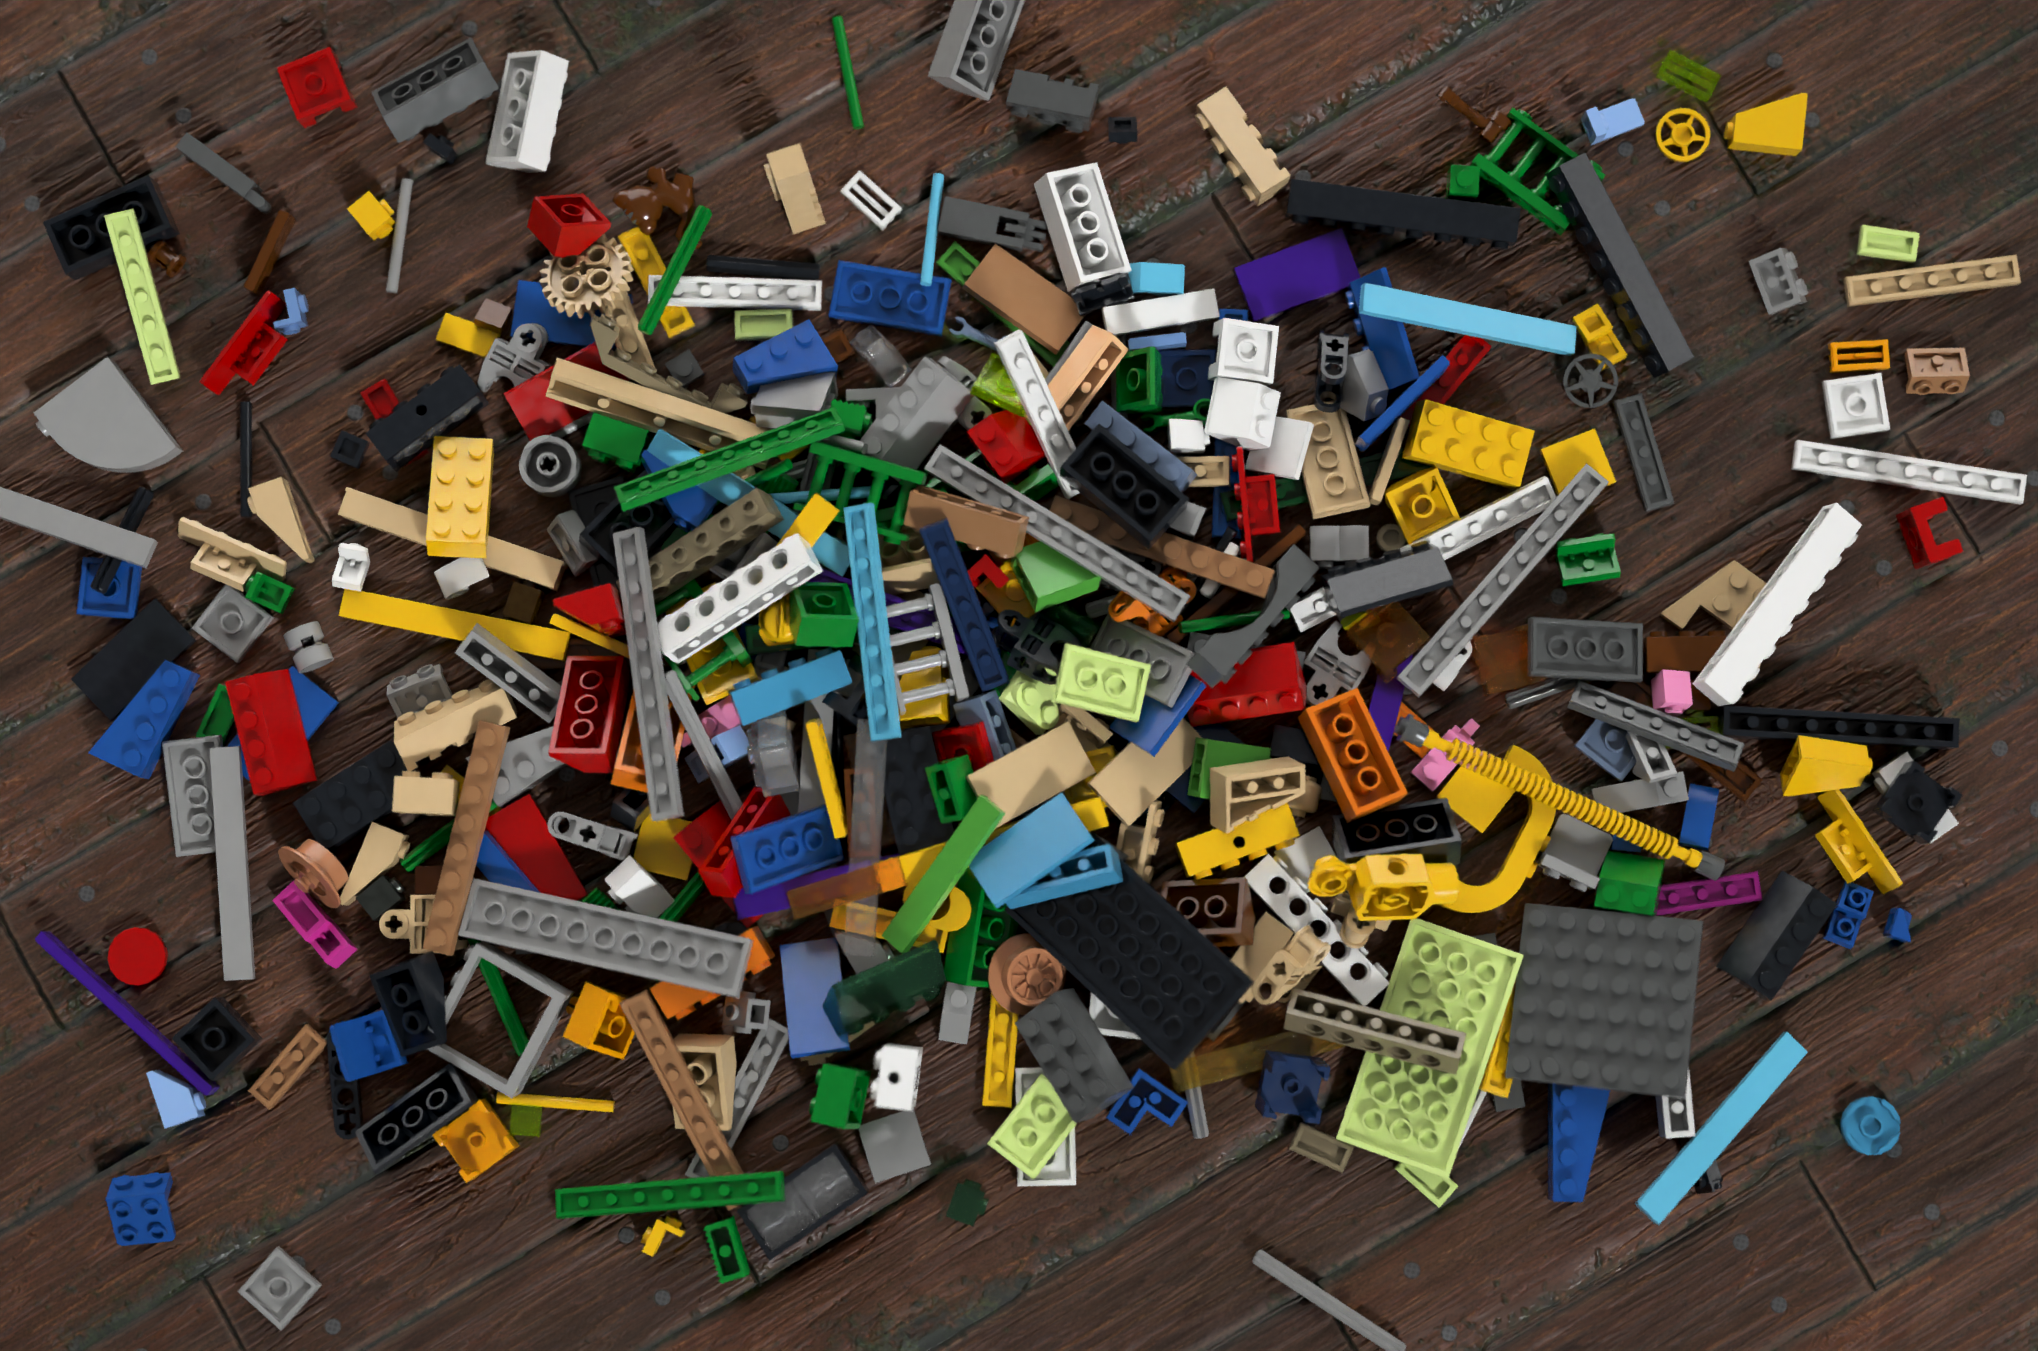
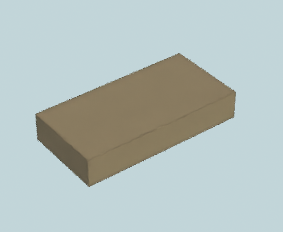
M1300 1122L1288 1149L1343 1173L1354 1146Z

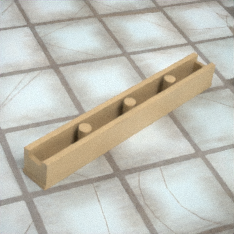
M556 358L545 396L657 433L659 429H663L684 443L711 452L772 430L767 427H757L755 423L560 358ZM768 459L753 464V466L766 469Z
M346 487V493L338 515L426 546L427 514ZM488 536L487 559L482 558L485 566L490 569L537 583L554 591H558L565 569L568 568V564L564 561Z

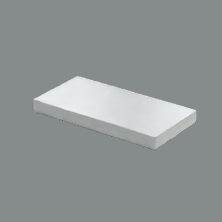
M1041 1067L1015 1068L1016 1105L1041 1073L1047 1077ZM1075 1127L1034 1180L1017 1167V1186L1076 1185Z

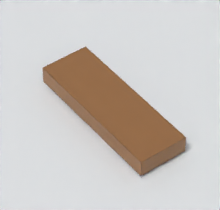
M305 1024L249 1088L248 1092L265 1107L272 1110L327 1047V1040L309 1024Z

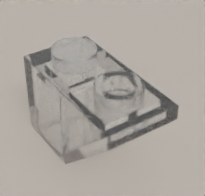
M871 324L866 329L861 330L849 342L888 387H893L912 371L895 346Z

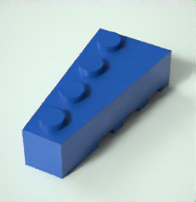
M165 660L88 753L140 778L150 779L163 752L162 742L169 740L200 675L174 662Z
M1548 1083L1549 1200L1553 1202H1583L1610 1090Z

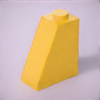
M1808 93L1793 95L1735 114L1725 126L1724 139L1728 140L1727 149L1797 156L1803 147Z
M925 646L921 650L912 651L908 661L939 654V651L942 649L936 646ZM942 665L902 674L899 682L901 692L946 682V679L949 678L948 668H942ZM949 694L905 704V715L899 716L901 729L950 723Z
M1798 735L1780 773L1783 796L1789 797L1860 787L1866 775H1870L1872 770V759L1868 756L1867 745Z

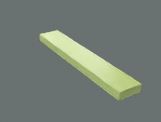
M133 208L104 215L150 383L152 385L180 378L179 369L135 210Z

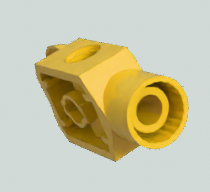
M1422 854L1365 856L1355 864H1346L1335 856H1324L1314 864V869L1309 876L1308 889L1311 893L1324 897L1348 891L1359 921L1416 919L1431 905L1453 904L1458 896L1459 882L1456 868L1452 863H1425Z

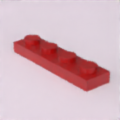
M1464 335L1446 356L1450 361V365L1444 374L1400 416L1410 420L1407 428H1410L1416 402L1426 399L1445 404L1492 346L1482 338Z

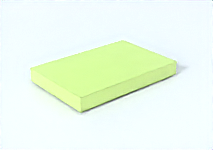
M1065 644L1052 702L1132 722H1139L1151 664Z
M1041 1073L987 1144L1034 1180L1077 1123H1074L1048 1078Z

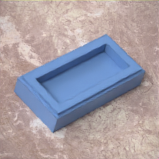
M1178 332L1131 338L1127 344L1128 352L1149 346L1155 347L1157 350L1186 348V333Z

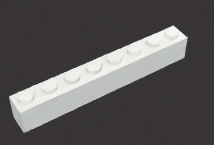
M1837 502L1823 506L1693 682V685L1717 706L1736 703L1743 694L1741 689L1744 685L1753 680L1759 673L1760 668L1758 666L1763 659L1770 657L1775 651L1776 646L1774 644L1780 637H1783L1790 631L1793 626L1791 621L1796 614L1798 615L1806 609L1809 604L1807 599L1813 592L1818 591L1825 583L1824 576L1829 570L1834 569L1842 559L1840 554L1845 548L1850 547L1858 537L1856 533L1862 524Z

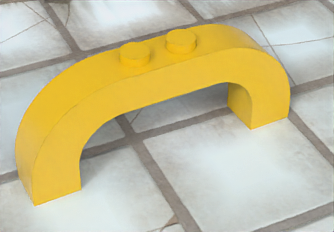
M1516 745L1509 746L1503 760L1508 761V764H1514L1515 767H1521L1522 770L1526 769L1529 773H1534L1535 776L1539 775L1542 779L1545 778L1549 782L1552 781L1548 771L1537 758ZM1527 794L1528 813L1495 878L1481 886L1468 885L1458 880L1459 889L1456 901L1453 904L1438 905L1455 912L1477 913L1499 907L1513 897L1523 884L1525 878L1532 877L1538 865L1534 861L1538 852H1544L1550 842L1551 837L1547 834L1554 821L1555 806L1550 807L1548 803L1544 804L1541 800L1537 801L1534 798L1528 797Z

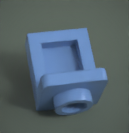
M295 288L283 290L289 318L275 321L273 325L277 331L283 332L284 335L296 334L301 331L300 328L308 326L305 312L309 311L306 296L301 295Z

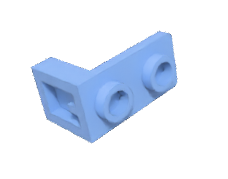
M1632 98L1598 111L1597 106L1588 109L1583 114L1581 122L1590 144L1594 145L1643 126L1644 119L1636 100Z

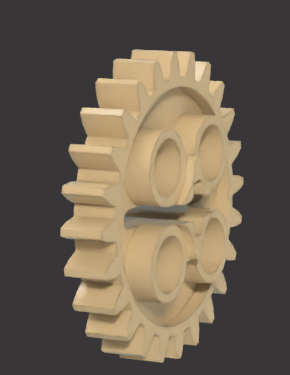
M605 234L599 237L580 255L559 258L551 254L552 260L543 261L547 269L540 270L543 277L540 280L543 288L542 292L550 306H555L558 313H562L565 310L568 317H571L576 311L579 319H582L585 312H588L592 318L595 310L598 309L602 314H605L604 306L606 305L615 308L613 300L615 298L618 300L624 299L621 291L630 290L627 282L633 281L630 272L634 271L631 259L623 245H618L615 238H611L608 241Z

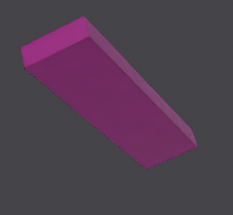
M1758 871L1721 876L1716 881L1708 878L1661 885L1657 916L1762 900Z

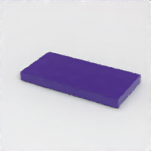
M1342 228L1234 268L1253 322L1347 289L1350 282L1361 278Z

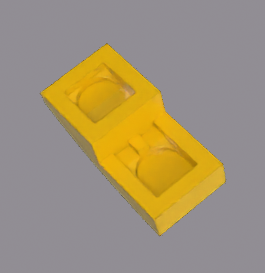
M1598 303L1573 317L1575 326H1577V330L1590 354L1604 356L1613 365L1626 358L1627 353L1613 333V326ZM1594 359L1597 366L1602 362L1601 360ZM1604 364L1601 372L1609 368V366L1607 364Z

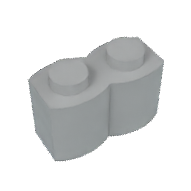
M1310 526V559L1320 567L1319 569L1332 568L1333 563H1345V568L1356 566V561L1369 557V526Z

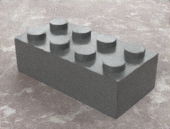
M1074 988L1056 991L1015 1022V1025L1074 1123L1094 1118L1134 1088Z

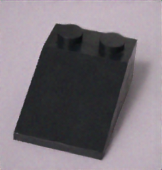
M433 951L391 965L369 976L401 1057L447 1042L444 978Z

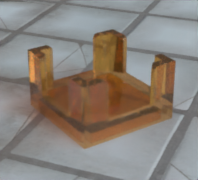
M1398 601L1376 607L1347 630L1348 641L1357 652L1360 649L1376 666L1378 676L1386 684L1397 675L1396 667L1417 650L1419 653L1430 641V636Z
M1528 624L1492 635L1486 634L1470 640L1485 697L1546 680L1545 677L1527 676Z

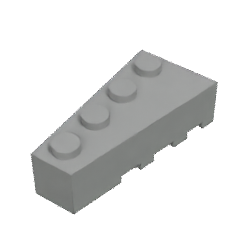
M553 726L506 743L493 795V800L497 806L505 807L567 765L550 757L548 754Z

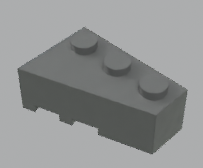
M1015 69L1006 100V109L1011 110V114L1026 118L1027 115L1038 117L1039 122L1047 125H1054L1055 122L1066 125V129L1081 133L1082 130L1089 131L1098 101L1099 84L1090 83L1089 88L1074 86L1075 81L1065 78L1063 83L1049 79V75Z

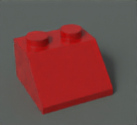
M584 194L534 197L527 227L554 257L564 258L571 255H580L610 229L611 222Z
M1017 407L991 414L967 431L971 444L997 479L1005 484L1046 457L1032 426Z

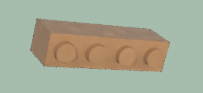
M919 485L910 491L904 525L913 527V531L920 533L919 528L947 518L956 541L967 543V546L971 549H987L994 551V554L998 557L1011 558L1023 549L1029 517Z

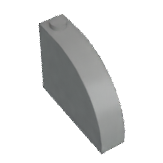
M106 357L34 412V415L39 420L36 425L46 437L50 435L58 445L72 456L103 470L122 473L145 471L158 467L183 452L182 448L117 363L109 357Z

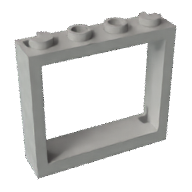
M480 942L475 944V946L471 945L464 956L466 963L462 971L458 970L450 982V986L453 988L449 995L445 996L446 1025L482 958L550 996L552 999L509 1080L446 1044H441L428 1050L508 1097L514 1098L521 1094L574 992L491 944Z

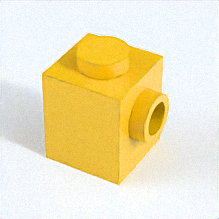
M370 191L347 208L374 241L377 238L382 239L393 230L392 226L395 224L391 217L394 213L393 209L384 199L379 202Z

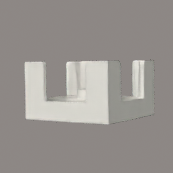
M1222 318L1215 322L1213 337L1219 335L1216 362L1209 366L1208 380L1214 381L1215 378L1221 377L1260 383L1264 386L1273 384L1279 326L1230 318Z

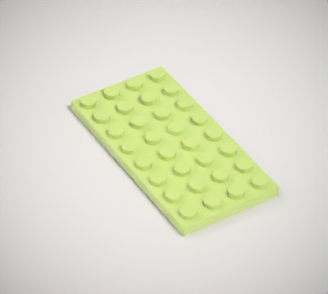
M1418 918L1411 919L1380 1011L1467 1033L1457 1073L1454 1075L1366 1051L1336 1139L1448 1179L1524 955Z

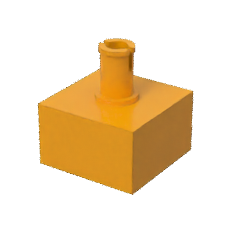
M586 982L580 997H572L569 1002L575 1005V1008L568 1005L566 1007L567 1013L572 1016L563 1037L587 1049L624 1060L635 1035L620 1006V1002L629 997Z

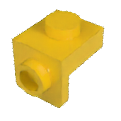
M666 1215L665 1219L662 1217L658 1218L654 1227L648 1226L642 1237L641 1243L645 1244L642 1252L653 1257L657 1253L667 1231L682 1237L687 1230L681 1227L683 1222L669 1215Z

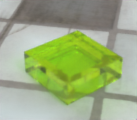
M512 1105L510 1135L539 1137L541 1135L542 1107Z

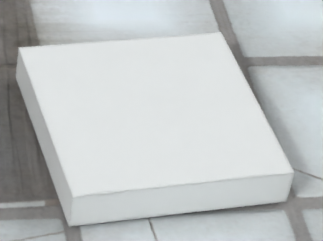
M1881 373L1822 382L1831 439L1890 430Z
M1276 416L1270 447L1250 450L1245 469L1250 472L1267 475L1275 474L1278 477L1299 480L1314 424Z

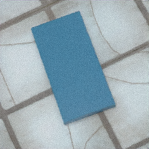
M1061 792L982 847L969 867L993 905L999 908L1095 840L1065 795Z

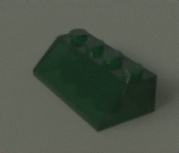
M936 940L833 984L822 1007L837 1035L841 1036L845 1033H848V1035L856 1034L867 1023L872 1021L874 1024L886 1020L890 1013L894 1011L905 1012L915 1006V1002L923 998L925 1001H929L940 995L946 978Z

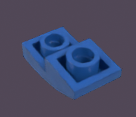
M1690 784L1688 791L1689 800L1686 802L1679 845L1708 851L1719 789Z
M1845 881L1836 900L1837 906L1829 918L1823 939L1848 949L1854 947L1861 922L1866 918L1874 891L1852 882L1847 884Z

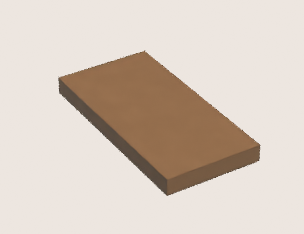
M994 244L962 287L966 292L1055 355L1086 316V314L1083 316L1079 315L1077 303L1074 302L1072 297L997 244Z

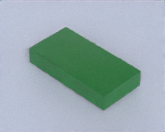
M218 684L195 737L222 735L223 747H225L235 725L227 688L222 684Z

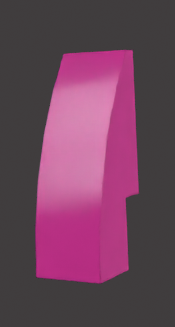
M294 881L272 900L303 939L313 946L328 965L337 969L357 950V947L308 893L301 891Z

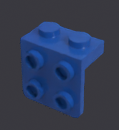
M383 1010L330 1026L331 1039L337 1052L340 1069L345 1080L348 1082L408 1064L406 1056L401 1057Z
M154 1172L138 1176L123 1175L112 1178L106 1202L118 1245L127 1246L170 1242L175 1239L176 1231L168 1202L173 1184L171 1172Z

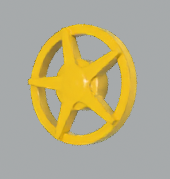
M1688 108L1674 109L1666 113L1659 121L1655 133L1656 143L1660 151L1669 159L1678 162L1691 161L1698 158L1707 148L1710 141V129L1705 118L1698 112ZM1676 114L1691 115L1686 123H1679L1677 125L1669 119V117ZM1694 118L1701 123L1705 137L1695 134L1694 128L1691 126ZM1665 122L1672 130L1671 138L1662 142L1661 128ZM1692 141L1704 142L1698 152L1688 156L1687 146ZM1675 144L1681 148L1683 156L1671 153L1665 146Z

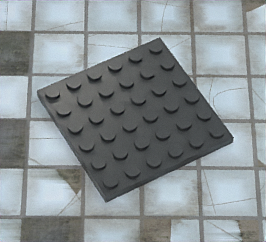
M1525 903L1519 951L1524 956L1516 978L1505 1077L1515 1080L1685 1099L1703 921Z

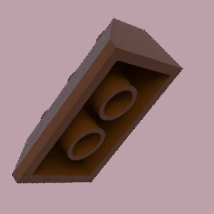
M1246 877L1162 882L1161 895L1217 947L1253 945L1255 915Z

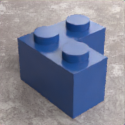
M1138 1068L1130 1079L1134 1088L1115 1101L1105 1117L1131 1135L1147 1110L1172 1127L1188 1102Z

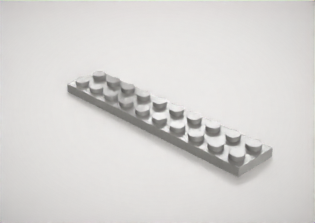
M475 878L472 881L458 933L459 936L734 998L740 997L753 945V940L745 937Z

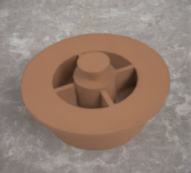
M312 839L304 841L296 850L287 846L279 849L278 855L283 866L301 891L304 893L308 892L317 901L330 908H338L340 906L341 899L337 891L347 882L349 877L342 864L330 851Z
M1029 933L1018 934L1004 941L994 952L988 967V984L995 1000L1006 1010L1021 1015H1026L1056 991L1063 990L1066 979V968Z

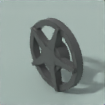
M1584 354L1575 358L1568 365L1564 373L1563 385L1567 396L1575 404L1585 408H1596L1606 404L1614 396L1618 386V374L1614 365L1604 356ZM1588 358L1602 361L1596 369L1587 370L1579 363V361ZM1604 364H1607L1612 371L1613 385L1602 380L1600 372ZM1576 365L1581 373L1579 382L1569 387L1568 375L1572 367ZM1600 387L1612 389L1605 399L1593 403L1594 392L1599 390ZM1581 388L1588 392L1589 403L1575 398L1571 390Z

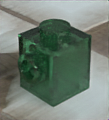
M965 1178L964 1183L958 1181L946 1217L974 1226L977 1215H984L989 1199L984 1198L986 1191L981 1189L982 1184Z

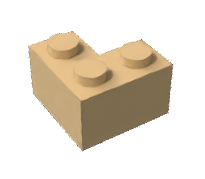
M402 771V776H394L392 812L455 817L458 808L459 782L452 779L453 775L449 773H432V778L420 777V772Z

